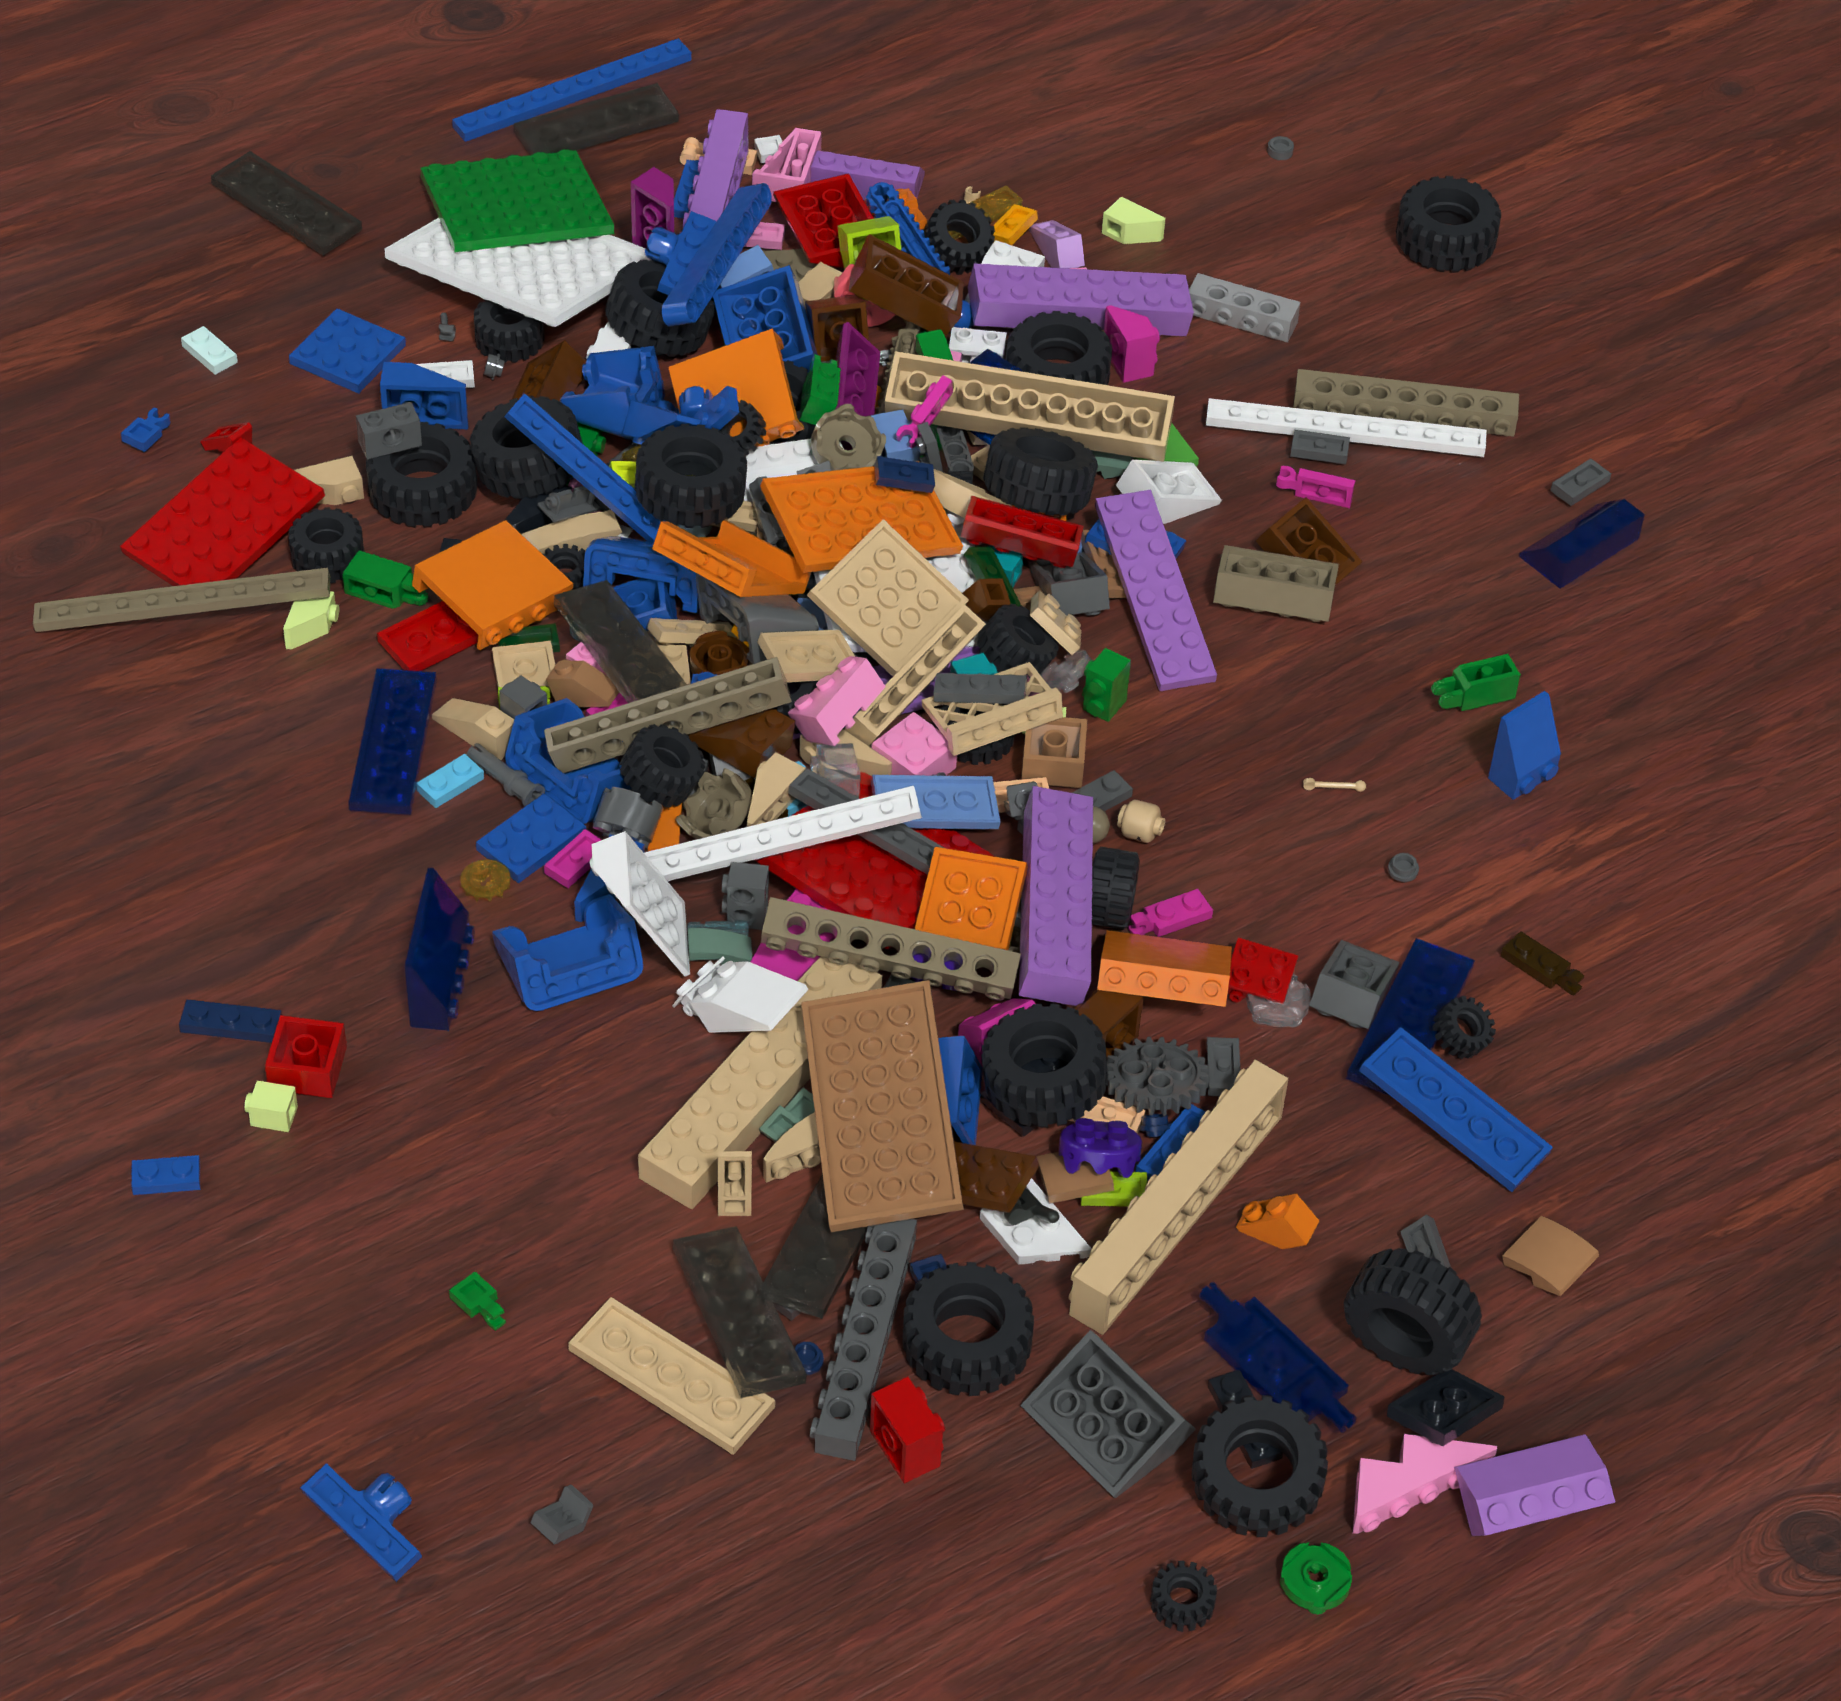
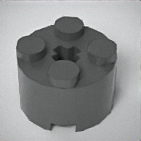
M605 787L593 820V828L603 832L602 837L608 838L610 834L616 835L626 831L633 841L645 844V849H648L659 823L663 806L655 800H652L650 805L640 798V793L619 787H612L610 790Z

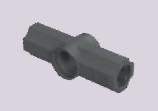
M767 476L757 477L754 482L749 484V492L758 517V529L763 533L766 542L786 552L790 549V546L760 488L762 479L767 478Z

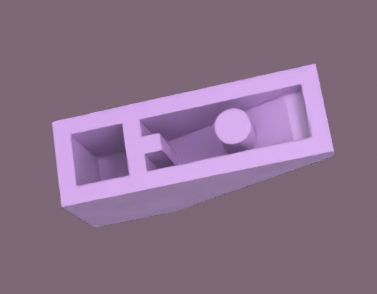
M1054 220L1036 223L1029 228V232L1051 267L1077 268L1085 266L1080 233Z

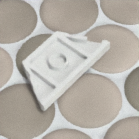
M1032 1178L1026 1187L1042 1205L1059 1213V1220L1056 1223H1049L1034 1216L1020 1224L1011 1225L1005 1219L1004 1212L982 1208L980 1211V1220L1018 1265L1035 1263L1039 1260L1046 1262L1060 1261V1256L1079 1254L1080 1259L1087 1258L1090 1255L1091 1247L1053 1203L1049 1204L1048 1197Z

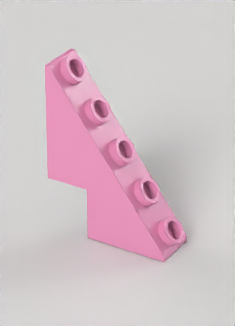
M1404 1434L1399 1463L1361 1458L1356 1477L1353 1533L1370 1532L1376 1529L1381 1522L1391 1517H1401L1411 1507L1421 1502L1426 1504L1433 1501L1443 1491L1450 1488L1458 1489L1459 1484L1454 1467L1495 1457L1497 1446L1452 1440L1445 1446L1432 1443L1424 1436Z

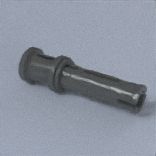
M476 743L474 747L471 746L469 748L467 756L482 770L503 784L504 790L508 795L519 798L524 807L545 793V788L541 784H534L528 779L525 772L513 770L487 751L481 744Z

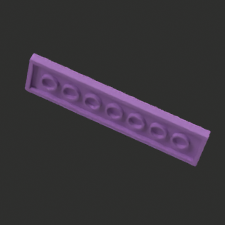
M1151 489L1096 498L1095 508L1105 532L1106 540L1159 691L1216 682V670Z

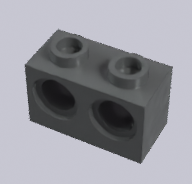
M731 862L729 874H724L722 880V893H727V895H723L722 913H727V926L762 930L769 900V866Z

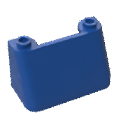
M654 346L591 353L587 358L586 364H583L582 367L583 377L586 381L588 380V387L583 394L575 395L573 391L565 392L560 402L572 410L577 423L633 440L632 436L623 434L631 400L658 406L659 401L664 400L665 397L664 385Z
M609 536L595 539L588 545L584 557L583 593L597 595L601 586L604 583L612 585L615 580V573L669 582V595H677L681 598L683 602L682 611L697 613L699 609L696 573L653 550L654 543L619 536Z
M568 698L515 716L505 754L506 764L513 770L525 772L528 779L534 784H541L545 788V794L583 824L594 820L605 787L610 790L612 787L632 789L631 786L626 785L624 782L625 776L621 775L620 771L622 766L615 758L566 773H562L555 767L548 753L544 730L584 717L582 710Z
M611 894L595 898L586 905L584 909L585 926L528 944L524 932L515 926L492 931L495 947L522 1002L530 1010H545L637 979L642 973L643 958L635 920Z

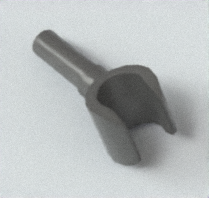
M441 313L439 340L454 341L456 327L455 325H448L447 314Z

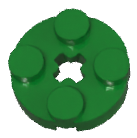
M1308 1542L1295 1546L1285 1556L1280 1586L1288 1598L1295 1604L1307 1609L1312 1614L1318 1615L1323 1614L1328 1609L1337 1607L1347 1598L1352 1583L1351 1565L1345 1554L1338 1548L1326 1543H1321L1320 1546H1309ZM1311 1571L1314 1574L1322 1572L1324 1574L1323 1581L1316 1582L1311 1580L1309 1572Z

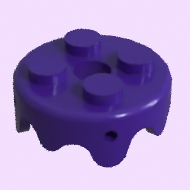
M1079 1118L1075 1123L1068 1125L1062 1130L1058 1156H1063L1065 1168L1070 1174L1076 1173L1080 1169L1082 1161H1086L1093 1166L1097 1174H1103L1110 1168L1118 1167L1119 1174L1124 1178H1129L1134 1171L1136 1161L1140 1162L1142 1140L1134 1130L1128 1127L1126 1122H1104Z

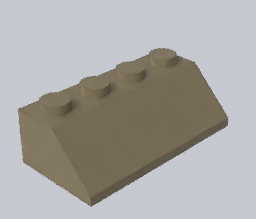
M1224 545L1213 603H1219L1225 607L1249 608L1254 612H1273L1284 617H1303L1313 622H1329L1339 564Z

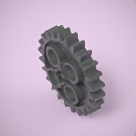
M1149 1036L1146 1042L1142 1043L1136 1038L1134 1039L1133 1046L1124 1042L1123 1050L1115 1048L1114 1055H1108V1083L1105 1086H1108L1109 1095L1115 1094V1102L1125 1100L1124 1108L1126 1109L1135 1105L1137 1106V1113H1140L1145 1108L1148 1109L1149 1115H1153L1155 1110H1160L1163 1116H1165L1167 1109H1172L1178 1114L1180 1106L1189 1110L1191 1109V1102L1200 1103V1096L1206 1095V1088L1209 1086V1066L1205 1065L1204 1057H1198L1197 1049L1188 1051L1187 1043L1179 1047L1176 1046V1039H1173L1170 1043H1165L1164 1037H1160L1158 1042H1153Z

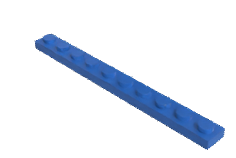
M679 38L656 47L452 119V126L466 142L691 61V51Z

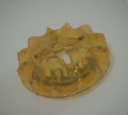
M490 859L472 862L465 867L460 877L461 887L465 890L466 896L473 895L476 901L481 898H487L491 901L494 896L502 897L503 892L509 889L511 879L510 872L505 865ZM490 875L491 882H487L486 885L481 886V882H484L486 878H488Z

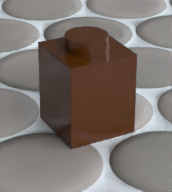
M1003 578L978 579L962 593L969 599L966 606L982 621H989L1003 605L1009 606L1011 604Z

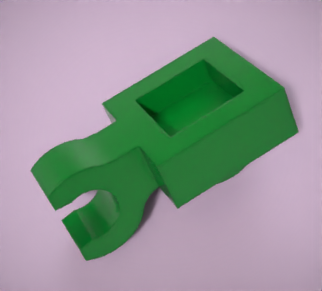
M473 1272L449 1290L450 1299L471 1318L480 1312L486 1323L495 1331L506 1323L500 1316L504 1313V1309L495 1302L498 1299L497 1291L477 1272Z

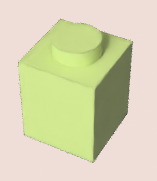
M257 1081L253 1093H248L245 1100V1112H249L250 1125L284 1132L290 1131L298 1108L295 1087Z

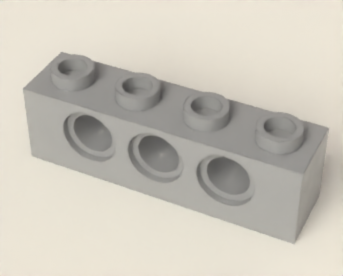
M1197 273L1189 288L1194 311L1193 316L1287 343L1298 323L1301 303L1299 301Z

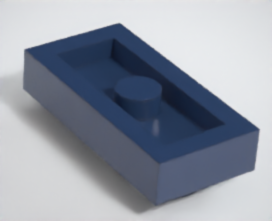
M877 456L874 463L876 485L927 493L933 492L935 487L933 464Z

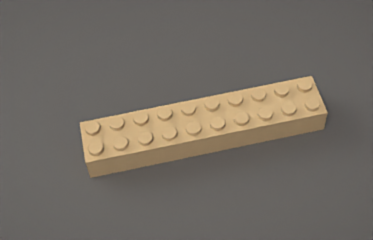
M895 351L884 401L885 413L903 409L907 419L912 420L911 414L918 404H923L927 398L926 393L933 382L937 383L941 376L944 375L952 380L953 394L932 422L934 425L995 435L1010 428L1043 429L1046 432L1052 431L1061 436H1068L1073 441H1079L1084 444L1085 448L1090 450L1161 462L1165 460L1175 396Z
M820 956L798 980V982L806 984L809 990L771 1031H752L638 1154L639 1179L688 1208L693 1209L718 1182V1151H745L761 1134L759 1128L780 1105L785 1107L811 1078L801 1002L880 989L882 987V975L877 972L866 971L857 964H835L829 961V958Z
M1254 1060L1247 1070L1243 1068L1238 1073L1234 1086L1230 1090L1225 1089L1221 1093L1217 1106L1213 1111L1208 1110L1205 1112L1195 1132L1190 1131L1184 1138L1181 1149L1176 1154L1171 1153L1161 1173L1159 1175L1154 1174L1149 1179L1145 1192L1140 1197L1135 1196L1127 1208V1213L1122 1219L1117 1218L1112 1223L1108 1236L1104 1241H1097L1090 1252L1088 1260L1084 1264L1079 1263L1075 1267L1071 1275V1281H1073L1072 1290L1068 1297L1071 1301L1070 1316L1102 1335L1108 1330L1282 1118L1288 1084L1287 1077L1257 1060Z

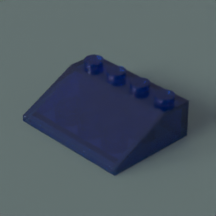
M427 868L405 962L410 1026L449 1031L451 1019L457 1018L459 1000L456 999L457 993L462 994L464 975L461 973L462 969H467L469 965L470 952L467 950L468 944L473 945L475 926L470 925L469 912L434 868Z

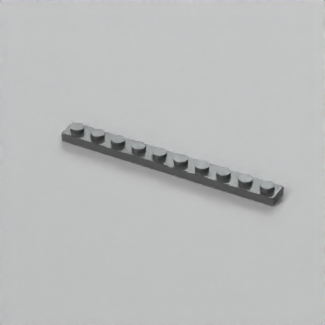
M808 768L789 785L788 794L815 810L859 799ZM903 823L858 834L927 875L934 848H944ZM1020 899V903H1019V907H1018V911H1017V915H1016V920H1015V924H1014L1016 927H1018V928H1020V929H1021V899Z

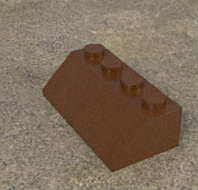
M869 234L852 269L849 291L859 298H864L878 305L883 310H888L902 317L907 322H912L924 328L926 331L941 329L946 337L961 318L964 282Z
M564 340L528 362L512 399L517 398L519 400L524 393L534 398L544 396L550 400L556 399L558 401L568 391H573L577 395L575 391L578 384L584 379L582 367L583 364H586V360Z

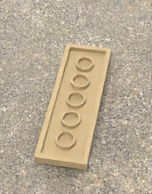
M612 1297L568 1343L569 1351L733 1455L775 1408V1399Z

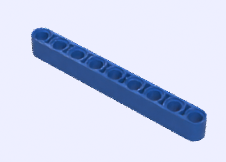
M766 183L740 187L736 191L663 303L662 317L668 327L695 323L772 203L771 191Z

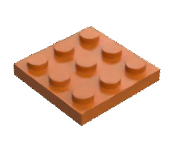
M935 847L915 930L1008 950L1028 869L1027 862Z

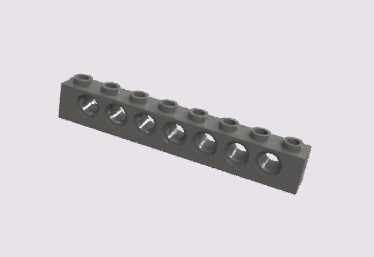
M916 1219L872 1225L867 1228L865 1243L869 1244L867 1251L862 1250L859 1256L857 1270L861 1271L860 1278L854 1277L852 1281L850 1297L854 1299L852 1306H845L842 1318V1325H846L844 1333L838 1332L834 1347V1353H838L836 1361L830 1360L826 1375V1381H830L828 1390L823 1388L821 1390L818 1409H821L822 1412L820 1418L814 1417L811 1426L810 1438L815 1439V1453L856 1461L871 1406V1396L876 1388L916 1241ZM850 1388V1389H853V1390L847 1391V1390H843V1389ZM835 1417H844L845 1419H836Z

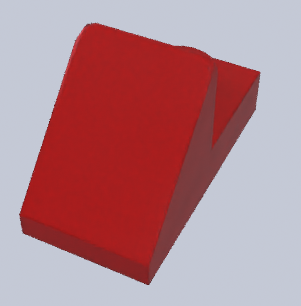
M250 422L221 426L202 439L200 443L205 451L217 449L218 452L222 451V453L240 438L252 444V425Z

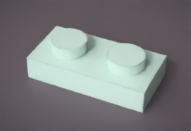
M204 326L181 338L182 347L215 375L238 363L237 354Z

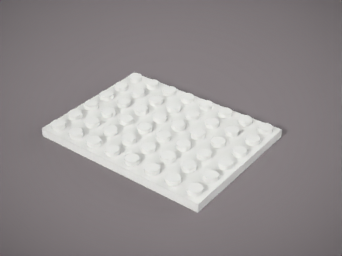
M439 218L385 248V258L396 262L400 266H406L418 271L420 274L428 275L442 283L450 284L460 288L462 291L470 292L484 300L492 301L506 309H512L524 314L526 317L534 318L548 326L554 327L559 326L610 294L615 276L621 268L634 261L636 263L646 259L649 262L653 261L646 257L645 248L612 235L454 252Z

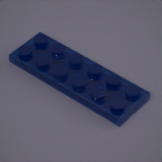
M376 669L349 799V809L351 811L411 815L437 683L436 672Z
M1416 938L1348 1069L1346 1079L1389 1095L1359 1071L1362 1064L1400 1027L1432 1051L1437 1042L1435 1035L1439 1033V1031H1433V1025L1436 1023L1433 1021L1434 1016L1456 997L1459 998L1473 970L1475 960Z

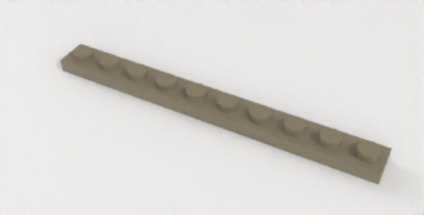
M328 568L40 602L34 604L33 626L35 632L330 597V573Z

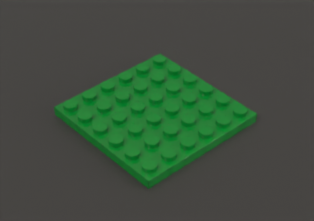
M563 149L556 153L537 152L528 156L510 155L507 158L501 159L484 158L481 161H457L455 164L446 165L435 163L428 167H420L422 181L454 252L614 234V223L576 150Z

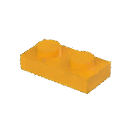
M1014 204L993 225L995 229L993 234L995 236L994 242L997 240L1013 245L1038 220L1037 210Z

